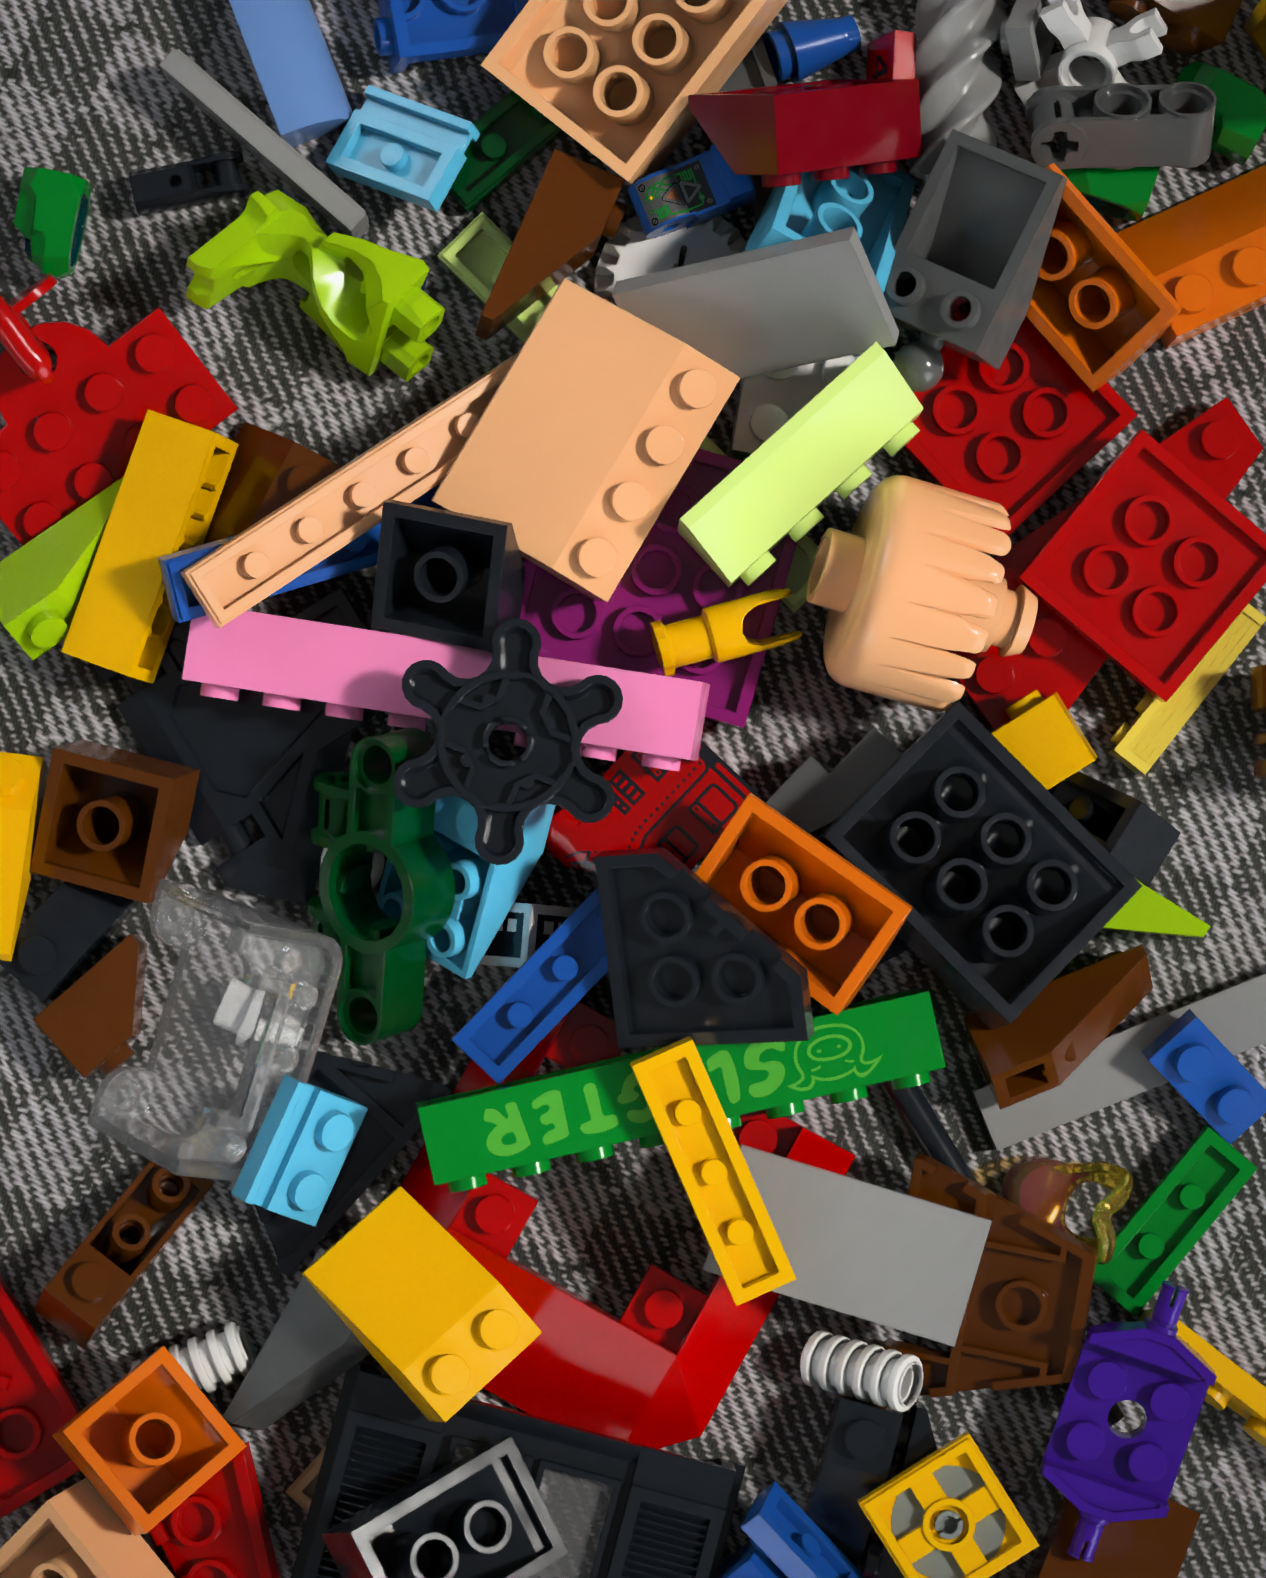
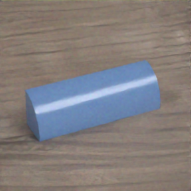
M229 0L281 138L292 147L345 128L353 111L310 0Z

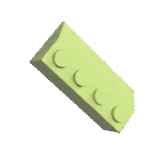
M876 341L684 514L679 520L677 531L728 588L739 578L747 586H750L777 561L769 552L787 535L795 543L801 540L823 520L824 516L817 508L835 491L845 500L872 475V472L865 464L884 448L892 457L920 432V429L913 421L921 414L924 409L886 351Z

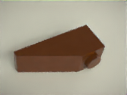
M554 149L481 313L475 336L487 341L558 285L562 279L567 278L591 259L602 236L612 241L614 240L628 208V205L618 201L625 179Z

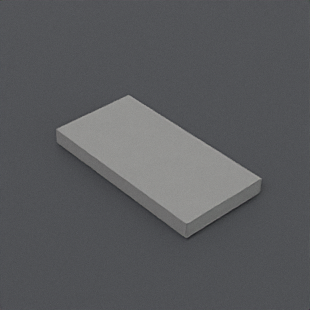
M854 226L616 281L612 292V297L619 308L688 344L739 376L740 379L862 353L876 341L882 348L895 346L899 336V329Z
M740 1144V1150L796 1276V1280L771 1290L772 1292L955 1347L992 1223L990 1219ZM709 1247L703 1270L722 1276Z

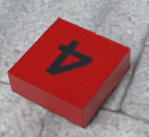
M893 30L868 43L866 79H915L914 57L917 39L915 33Z

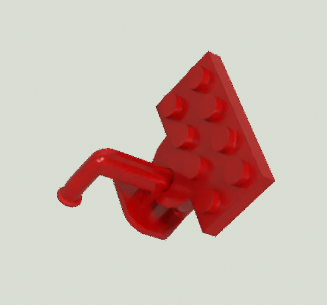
M51 273L44 276L9 302H6L0 294V343L4 346L0 353V412L6 422L0 428V519L22 546L124 476L148 409L207 430H212L238 409L158 306L107 345L90 329L65 320L39 322L30 326L21 312L57 283V280ZM44 343L51 346L56 353L54 369H52V360Z

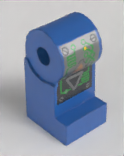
M714 144L710 145V150L638 180L627 190L645 237L648 239L664 236L684 227H687V229L756 201L755 188L750 175H735Z

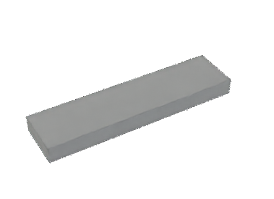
M173 48L159 64L166 79L345 235L361 238L370 228L366 210L180 49L175 50Z

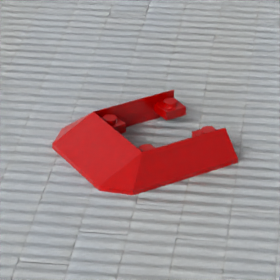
M578 1002L501 1083L535 1076L545 1057L564 1068L620 1056L623 1048H618L615 1021ZM471 1059L452 1094L487 1087L497 1083ZM765 1109L740 1115L742 1125L732 1129L739 1147L740 1144H744L842 1175H846L856 1156L787 1117L767 1119ZM424 1143L401 1187L505 1288L542 1331L530 1345L483 1388L530 1415L657 1449L701 1437L778 1298L779 1293L769 1291L736 1306L722 1276L716 1274L705 1293L651 1262L621 1318H618L508 1256L539 1199L493 1173L486 1174L488 1184L466 1191L450 1193L447 1183L435 1186Z

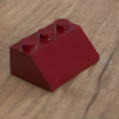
M829 79L688 95L690 111L735 175H762V187L800 185L801 173L809 171L811 180L814 181L849 178V166L858 165V174L892 173L897 171L896 160L922 157L919 79Z

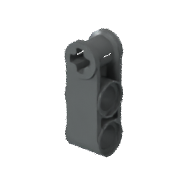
M1189 81L1151 85L1114 83L1106 86H1046L1034 92L1027 100L1025 107L1027 124L1033 131L1029 142L1031 155L1038 165L1046 168L1048 165L1055 163L1060 170L1069 168L1124 170L1134 167L1172 166L1176 168L1197 167L1205 163L1210 157L1217 97L1214 91L1207 86ZM1056 102L1060 104V118L1055 116L1054 103ZM1053 138H1057L1059 147L1058 153H1055L1053 151Z

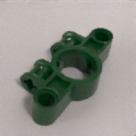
M405 728L366 737L358 741L352 751L350 773L327 772L315 775L313 788L320 792L318 826L312 828L310 841L328 850L323 858L319 873L320 896L313 897L307 902V913L313 916L311 949L304 954V964L307 968L338 978L337 1021L347 1039L357 1045H368L405 1033L417 1026L423 1010L427 939L436 935L445 926L453 910L455 900V880L451 863L444 848L433 836L435 802L419 809L408 807L400 802L393 788V778L398 767L407 760L419 758L426 754L434 745L433 740L427 733L418 728ZM374 853H384L395 866L402 883L404 906L400 922L395 918L388 917L383 912L373 893L371 871Z

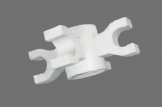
M1048 0L1050 5L1041 9L1040 17L1048 30L1058 38L1064 49L1050 55L1040 81H1018L1014 89L1026 107L1027 100L1032 94L1046 86H1106L1114 83H1128L1122 77L1118 67L1133 61L1148 60L1162 54L1163 46L1158 37L1166 35L1168 27L1157 8L1141 13L1125 25L1117 27L1105 18L1087 17L1080 0ZM1082 56H1093L1100 61H1089Z

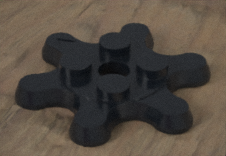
M520 618L508 619L495 630L492 638V661L487 670L478 677L470 679L458 678L435 661L421 660L413 663L405 671L402 678V691L405 698L412 706L423 710L431 716L436 726V738L434 745L426 754L419 758L407 760L398 767L393 778L395 795L401 803L418 809L427 807L436 800L446 796H458L467 800L474 807L478 817L475 848L481 858L494 865L509 864L520 855L524 845L523 829L525 820L530 812L538 806L547 804L558 805L581 822L595 823L603 820L611 812L614 805V791L611 784L604 777L593 773L585 766L580 756V744L588 730L597 725L608 723L617 717L623 702L621 688L614 680L603 675L589 676L571 687H558L549 683L542 676L538 667L541 636L532 623ZM501 725H515L522 729L527 737V748L517 760H501L490 751L489 737Z

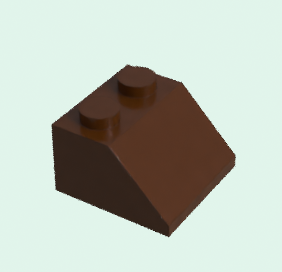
M244 421L234 440L239 445L204 544L240 534L342 466L292 440Z
M84 739L54 747L30 872L147 904L154 902L187 835L200 770Z

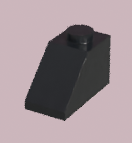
M1079 771L1048 789L1137 881L1147 887L1181 832L1143 802Z

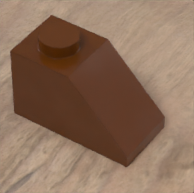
M129 934L33 1019L83 1078L94 1076L99 1070L107 1078L136 1053L129 1044L141 1034L147 943L139 934Z

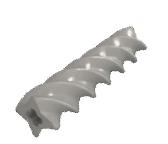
M917 0L915 23L920 45L915 54L914 62L915 79H919L922 157L909 158L907 160L910 167L908 174L914 176L920 187L925 186L952 129L997 147L995 131L985 116L984 111L994 101L1002 84L999 66L988 50L999 38L1002 19L1007 16L1002 0Z

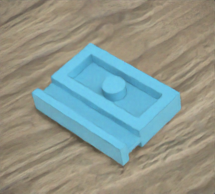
M368 85L364 92L367 96L361 110L355 109L329 154L326 164L336 175L438 212L467 159L464 153L471 140L477 141L480 136L479 131L471 121Z
M284 1074L231 1194L246 1203L261 1206L266 1210L315 1227L368 1108L354 1100Z

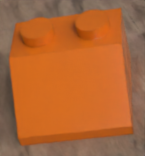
M165 1346L160 1347L101 1393L52 1435L134 1536L147 1534L247 1447Z

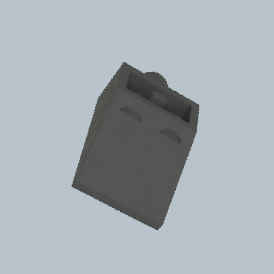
M952 129L894 247L896 253L883 293L896 324L919 334L917 341H912L902 346L893 360L894 365L913 392L928 391L936 386L942 378L944 361L940 351L943 346L999 371L1028 312L1067 182L1063 175L955 129ZM964 302H970V314H966L958 306Z

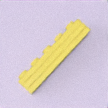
M1248 603L1167 702H1160L1147 691L1134 708L1139 712V715L1131 725L1124 721L1110 738V741L1115 745L1109 753L1139 777L1146 775L1265 623L1266 616Z

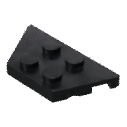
M318 1050L293 1078L354 1100L367 1107L368 1110L315 1227L255 1205L260 1221L265 1225L278 1258L276 1261L280 1271L285 1276L289 1277L421 1128L416 1103L450 1095L454 1090L444 1083ZM271 1103L231 1147L240 1170L244 1166Z

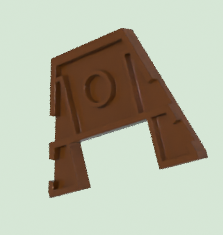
M918 1153L914 1158L908 1195L990 1219L992 1223L955 1347L952 1346L951 1352L887 1339L883 1348L885 1350H897L902 1355L909 1353L919 1357L924 1376L919 1396L930 1395L931 1398L954 1395L955 1392L992 1388L993 1391L1070 1383L1083 1347L1099 1251L932 1157Z

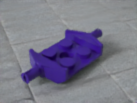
M1165 1280L1162 1282V1288L1152 1317L1145 1316L1144 1321L1106 1322L1090 1326L1040 1465L1042 1475L1077 1507V1512L1081 1516L1070 1546L1066 1551L1076 1559H1079L1081 1553L1083 1561H1094V1555L1104 1530V1525L1107 1526L1110 1522L1165 1518L1170 1509L1168 1499L1209 1385L1214 1386L1217 1378L1214 1369L1202 1356L1177 1335L1178 1328L1175 1325H1177L1187 1294L1190 1292L1189 1289L1177 1284L1175 1289L1173 1282ZM1132 1400L1140 1404L1145 1410L1142 1424L1134 1431L1120 1432L1109 1424L1108 1413L1117 1402Z

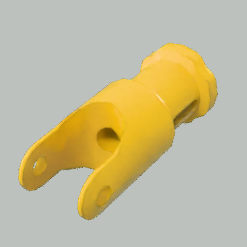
M774 589L702 608L700 616L664 625L660 620L650 622L652 642L663 676L675 675V670L678 667L711 658L716 663H721L779 647L802 636L801 631L787 632L760 640L747 638L742 633L743 620L749 611L760 604L785 598L791 595L792 591L790 589Z

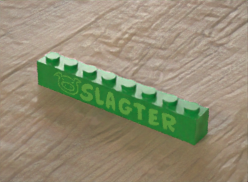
M914 988L853 1002L838 1015L829 1009L812 1012L814 1035L808 1041L695 1045L731 1129L742 1125L740 1115L765 1109L767 1119L790 1116L805 1111L803 1100L828 1095L830 1104L855 1101L868 1096L866 1088L868 1085L891 1080L894 1090L915 1087L931 1081L929 1071L946 1068L930 993L922 988ZM665 1046L417 1102V1112L434 1185L447 1183L450 1193L461 1192L488 1184L486 1174L511 1168L513 1178L546 1172L552 1169L550 1159L575 1153L577 1163L604 1159L615 1155L613 1144L639 1139L641 1148L665 1145L629 1064Z

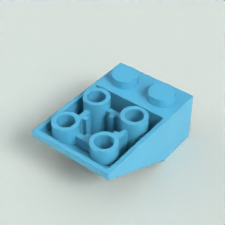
M446 796L435 801L433 836L440 842L451 863L455 880V900L453 910L445 926L436 935L427 939L426 957L463 979L472 977L544 851L556 805L538 806L530 812L524 823V845L520 855L509 864L494 865L481 858L475 848L478 817L474 807L467 800L458 796ZM387 858L377 902L388 917L395 918L400 922L404 906L402 883L395 866Z

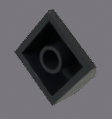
M391 499L383 501L371 628L493 652L492 638L498 626L508 619L520 618L525 569L512 523Z

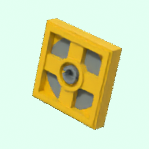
M968 1431L857 1500L904 1578H989L1040 1546Z

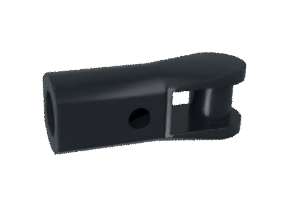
M225 151L186 162L130 172L129 178L138 215L199 203L230 200L249 194V184L242 183L238 166L244 160L243 153L241 151ZM214 170L217 186L199 189L196 173Z

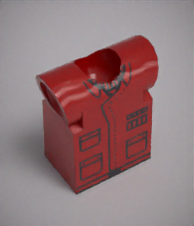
M702 740L698 761L681 759L679 772L641 766L643 753L626 750L602 775L611 784L614 791V805L611 812L601 821L584 823L575 819L567 810L562 809L553 815L545 848L566 868H581L595 875L594 857L601 851L665 847L692 870L712 849L748 794L752 793L758 798L761 796Z

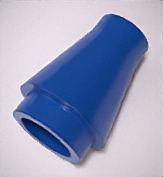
M850 14L838 18L777 22L775 30L763 34V42L777 82L789 79L792 83H798L844 56L861 50L860 32L855 19Z

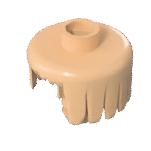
M893 475L884 478L872 489L857 516L851 533L828 528L820 541L813 560L806 598L808 603L828 608L823 658L830 677L844 687L921 709L944 712L953 706L949 702L961 699L965 691V686L947 678H970L976 668V664L973 661L947 650L977 654L986 652L992 645L998 647L1000 657L1021 654L1034 628L1038 599L1024 585L1018 586L1015 591L1007 589L1003 565L989 555L981 553L985 552L1004 556L1010 552L1011 539L1005 532L994 529L1011 530L1009 514L1005 508L997 502L906 475Z

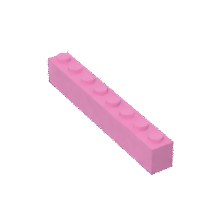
M245 611L221 628H215L207 615L191 620L182 679L201 682V696L238 701L240 689L264 692L262 705L300 711L302 699L326 702L324 715L363 721L364 709L389 712L387 721L389 726L418 728L425 731L427 718H432L423 710L412 706L405 698L402 691V678L405 671L413 663L421 660H432L441 664L454 676L470 679L478 677L487 670L492 661L493 652L425 638ZM538 656V667L542 676L555 686L571 687L589 676L603 675L614 680L621 688L623 702L617 717L608 723L597 725L588 730L580 744V756L616 761L617 749L643 753L641 766L678 772L680 771L681 759L698 761L710 684ZM506 724L496 728L497 730L515 732L513 745L527 747V737L519 727Z

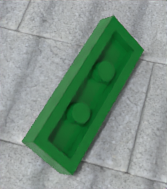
M1204 1126L1100 1251L1094 1283L1136 1317L1160 1288L1162 1282L1169 1277L1258 1168L1210 1127Z

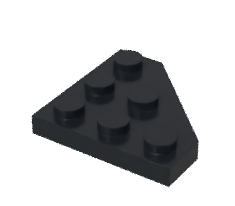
M665 847L601 851L594 857L618 1048L668 1046L688 1036L693 1039L695 1045L808 1041L814 1035L807 969Z

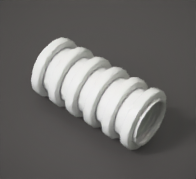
M232 1321L225 1324L224 1332L218 1333L215 1329H211L206 1332V1339L202 1341L197 1337H192L187 1340V1347L181 1348L177 1344L169 1347L168 1351L199 1389H204L208 1393L216 1391L218 1382L223 1381L225 1385L235 1383V1375L241 1373L243 1377H246L255 1361L242 1328ZM142 1360L133 1361L131 1370L139 1365Z
M825 1330L816 1331L808 1339L800 1359V1372L804 1384L813 1388L821 1387V1389L831 1393L838 1391L840 1395L849 1398L855 1396L856 1399L868 1403L872 1401L873 1404L880 1407L890 1406L891 1409L901 1413L908 1411L914 1405L923 1386V1367L919 1357L909 1353L902 1355L901 1352L894 1349L885 1350L876 1344L868 1345L858 1339L850 1340L843 1335L834 1336Z

